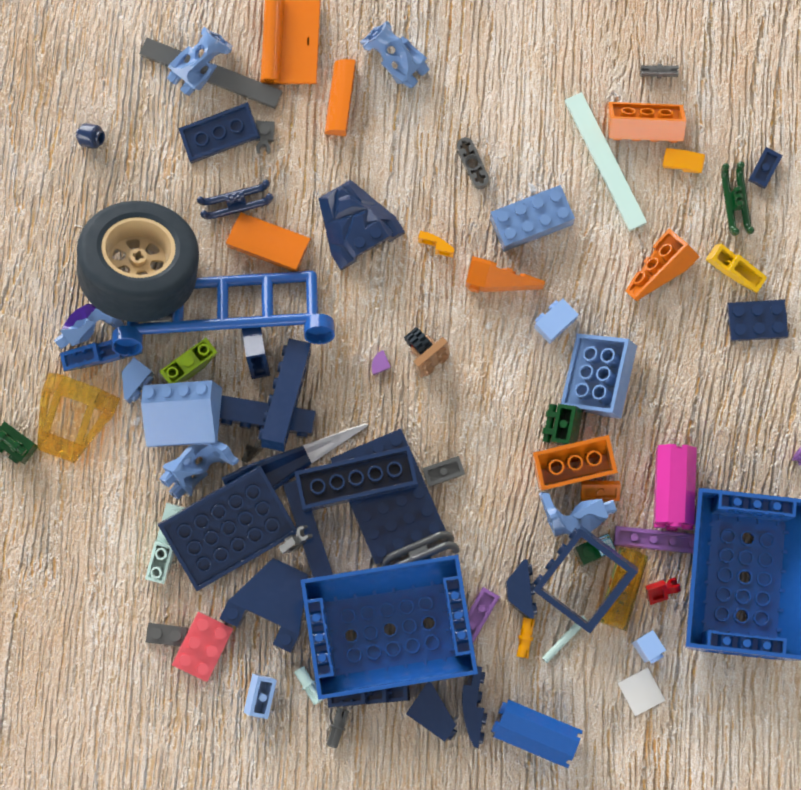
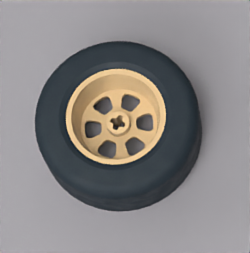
M147 201L117 203L96 213L81 231L77 243V277L80 287L86 298L97 309L113 318L130 322H148L164 318L185 304L196 285L199 262V247L196 236L189 224L180 215L167 207ZM146 249H147V250H150V251H152V252H154V253H156V254L149 255V254L146 252ZM118 252L126 255L124 260H114L113 256ZM152 262L163 263V267L157 271L152 269L150 265ZM126 267L130 273L121 271L120 268Z

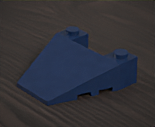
M272 558L228 600L219 619L240 628L247 612L250 611L281 626L273 645L292 654L301 635L304 612L301 580L308 579V574Z

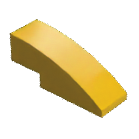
M723 244L715 245L706 258V261L719 271L755 293L759 291L767 279L762 272L741 255H735Z

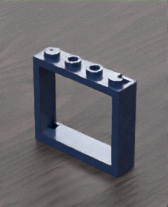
M581 525L579 529L575 528L568 536L571 539L568 544L565 545L563 543L556 552L559 554L555 560L551 559L545 566L547 569L543 576L541 574L538 575L533 582L535 584L533 591L588 633H591L638 573L639 568ZM581 537L626 570L625 574L588 621L543 588Z

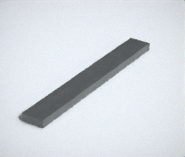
M146 38L139 54L142 57L168 67L182 51ZM187 55L185 58V62L188 63L190 61V55ZM218 65L207 81L210 84L276 109L283 94L282 90ZM207 66L201 69V74L206 73L208 70Z

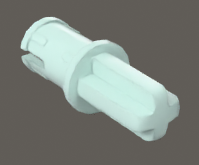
M305 666L299 668L294 674L303 686L302 690L306 691L314 705L320 703L323 699L318 700L316 681L311 679Z

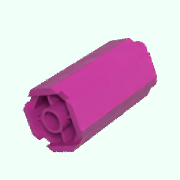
M664 444L656 447L654 528L678 531V528L682 527V530H693L695 520L697 447L682 445L680 447L676 446V444Z

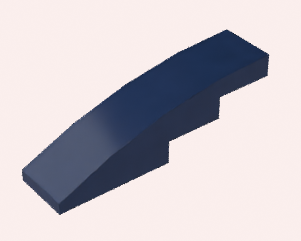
M409 685L327 698L328 708L410 701Z

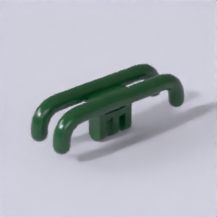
M742 161L738 162L736 166L738 187H735L732 192L729 181L730 166L728 163H724L721 168L728 225L732 236L739 234L734 211L737 210L742 211L745 232L747 234L754 233V227L751 226L744 180L745 164Z

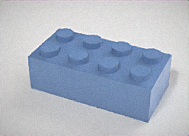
M561 185L490 212V221L504 252L572 226L575 221Z

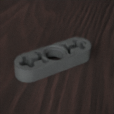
M467 137L461 138L457 143V152L472 185L477 189H484L489 181L485 167L473 141ZM463 143H465V145H470L468 147V156L466 150L464 148L461 149ZM470 159L477 160L478 165L475 168L468 166L467 162ZM478 170H479V176H480V178H485V179H483V183H482V184H481L479 181L476 182V180H477V174H476V172H477Z

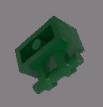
M549 404V410L546 411L545 415L547 417L546 425L542 430V434H544L542 442L550 443L551 440V442L561 446L577 442L583 410L577 406L558 404L557 407L555 404Z
M4 421L0 426V452L3 453L5 450L10 454L8 457L16 464L21 462L25 465L39 446Z

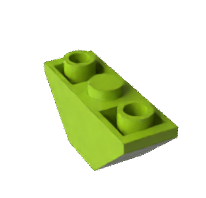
M204 338L161 369L160 373L168 383L184 382L204 369L218 352L209 340Z

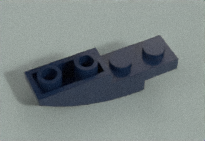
M477 666L478 674L472 676L471 685H463L462 692L464 723L474 748H479V744L483 745L484 733L481 732L482 724L486 725L487 713L484 712V708L477 707V703L481 704L482 692L479 691L480 683L484 684L485 672H482V667Z

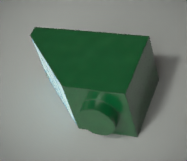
M609 534L598 537L617 551ZM589 542L573 549L581 567L606 556Z

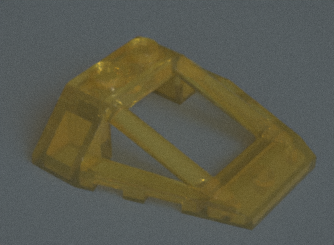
M49 373L41 392L38 450L75 463L94 437L101 432L104 425L112 419L120 398L73 378ZM50 394H53V398L48 411ZM61 396L87 405L75 442L50 433ZM95 409L97 411L102 412L101 416L98 418L92 429L85 437L93 414V410Z

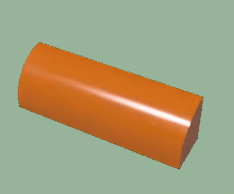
M341 59L334 62L324 134L347 135L356 70L355 60Z

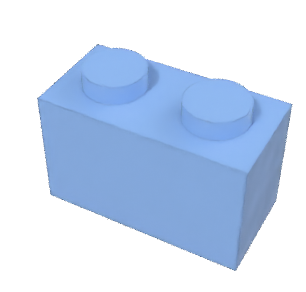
M561 299L559 302L557 300L549 306L550 310L546 314L541 313L535 319L534 328L549 344L578 318L579 314L564 299Z
M653 630L632 642L644 663L650 661L652 664L664 657L662 653L666 649Z
M252 673L244 708L245 714L268 719L277 682L276 679Z

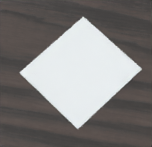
M648 667L618 683L635 716L666 701Z

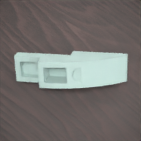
M166 503L162 521L186 507ZM160 528L157 540L154 542L145 579L164 584L172 564L174 552Z

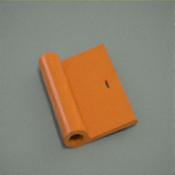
M265 0L260 82L269 85L317 84L321 0Z

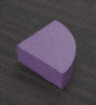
M384 350L377 353L372 361L373 375L391 368Z

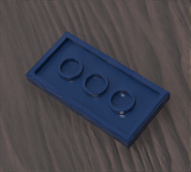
M248 102L178 128L191 164L261 138Z

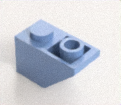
M135 357L122 371L124 399L129 404L132 401L135 402L140 397L143 385H150L154 379L153 372Z

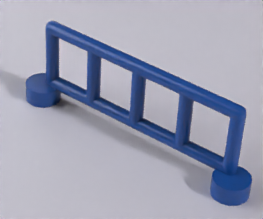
M315 271L197 277L194 289L217 288V319L184 321L183 305L172 313V321L139 323L127 321V326H120L112 332V350L122 356L137 355L143 349V335L291 325H304V338L306 341L312 344H326L334 339L335 326L332 317L326 314H318V288ZM306 282L307 313L273 315V284ZM262 285V316L228 318V287Z

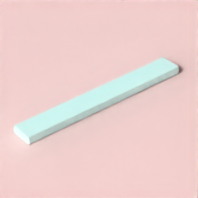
M582 92L565 99V104L629 232L647 224Z

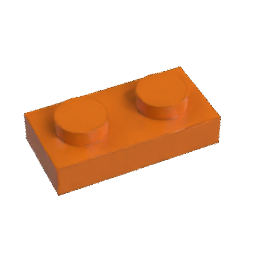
M581 481L580 499L581 501L594 499L620 501L621 483L620 481Z

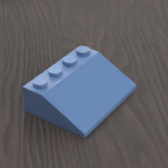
M577 333L561 404L577 406L585 413L621 419L637 345L630 339Z
M213 380L143 385L141 409L146 446L163 447L217 443L222 387Z

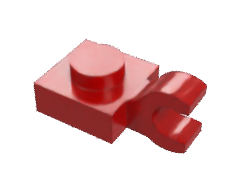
M676 578L669 579L667 583L661 580L645 586L650 605L668 600L669 594L681 591L680 584H677Z

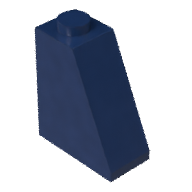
M262 327L243 328L245 354L251 378L257 379L271 376Z
M427 682L406 715L444 742L446 739L451 741L457 732L454 729L456 724L432 683Z

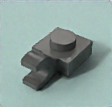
M307 525L298 527L296 536L291 535L284 539L285 543L279 546L282 554L294 552L305 544L306 540L313 537L312 534H304V530L308 528Z

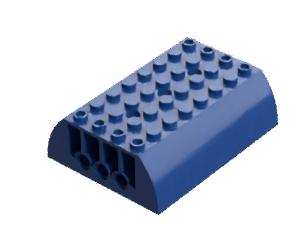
M698 488L685 648L701 652L754 658L801 661V499ZM744 533L752 535L753 540L750 544L743 541L742 536ZM741 572L749 574L750 579L748 582L744 583L740 580L739 575ZM740 610L744 611L747 615L744 622L739 621L736 617L737 612Z
M458 554L301 580L318 700L478 674ZM428 617L432 618L435 622L434 626L430 629L423 626L424 619ZM387 624L395 626L396 631L394 634L387 635L384 632ZM354 630L357 633L354 641L346 639L347 631Z

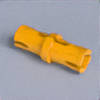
M523 617L521 632L518 635L517 657L529 659L531 641L534 639L532 634L535 619Z

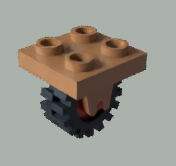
M417 327L404 337L408 346L411 347L409 348L410 352L416 358L413 362L416 373L421 378L425 375H430L434 371L435 366L439 363H444L449 358L450 350L448 342L444 337L435 343L428 334L425 335Z

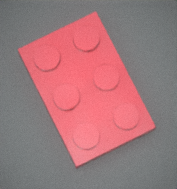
M197 612L174 658L172 666L208 682L233 628L201 612Z

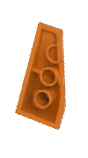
M668 229L654 244L653 253L644 260L645 266L636 273L625 290L635 301L687 271L700 257L689 244L672 230Z
M472 256L465 285L469 291L479 293V291L543 290L545 281L523 273L516 275V272L511 268L500 269L496 267L497 263Z

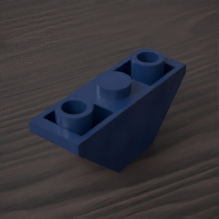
M525 559L505 583L507 602L526 618L534 619V615L537 614L536 603H532V595H535L533 591L534 583H530L529 577L533 575L532 564H528V560Z

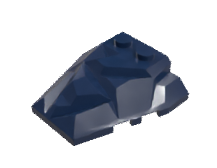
M352 180L318 198L331 256L341 271L357 262L358 256L386 240L391 242L405 234L396 216Z

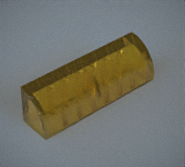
M620 547L618 553L638 567V573L599 623L627 631L648 556L633 549ZM617 563L614 565L605 598L626 572Z

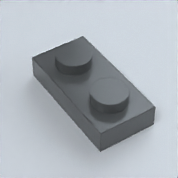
M459 456L422 468L428 487L465 475Z
M148 623L145 642L180 647L188 628Z

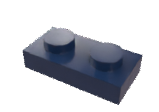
M766 147L748 181L765 189L783 155Z

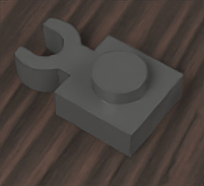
M256 121L261 137L255 140L260 141L256 146L257 153L260 154L261 147H266L267 154H270L271 147L268 142H274L275 122Z

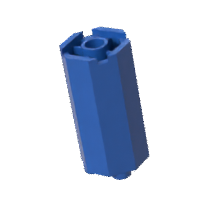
M509 699L507 703L502 702L498 712L501 714L499 721L494 722L491 732L494 733V738L569 768L570 764H567V761L573 760L581 739L577 735L582 734L583 730Z

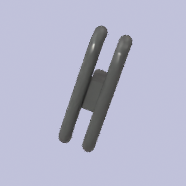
M440 531L389 553L383 559L382 567L389 566L391 561L406 554H409L410 557L395 564L432 559L431 556L447 549H451L456 554L459 553L460 548L454 543L452 533ZM440 539H447V542L429 549L427 548V545Z

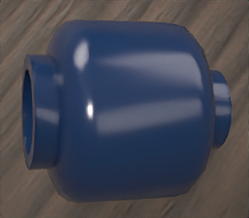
M83 123L76 131V138L80 146L96 149L104 143L105 133L99 125Z

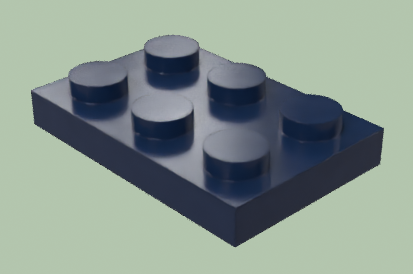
M785 300L727 303L730 342L788 338Z

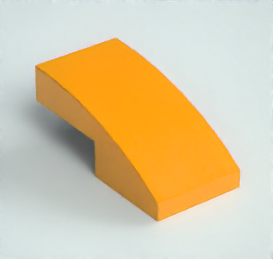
M666 148L662 166L669 169H682L683 172L702 173L705 155L687 150Z
M420 231L418 243L436 246L435 254L454 257L455 249L450 244L433 234Z

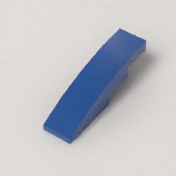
M112 340L99 344L92 343L60 353L64 372L132 357L116 354L112 350Z

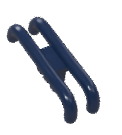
M265 179L259 185L209 198L199 196L197 203L206 206L226 201L228 208L212 212L203 210L200 215L203 219H216L268 205L274 198L271 193H268L265 198L247 203L244 196L266 190L270 182Z

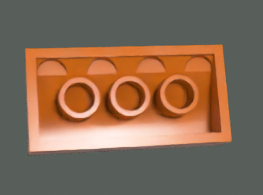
M240 213L230 232L226 245L233 250L294 272L299 270L311 238Z

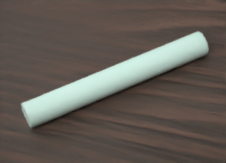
M575 623L549 649L542 659L548 663L582 627Z

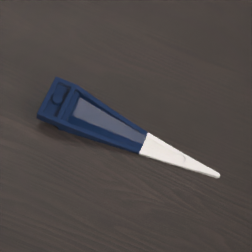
M361 424L240 467L238 470L222 477V480L226 485L260 465L272 487L276 490L295 476L294 471L307 468L319 458L366 428L367 424Z

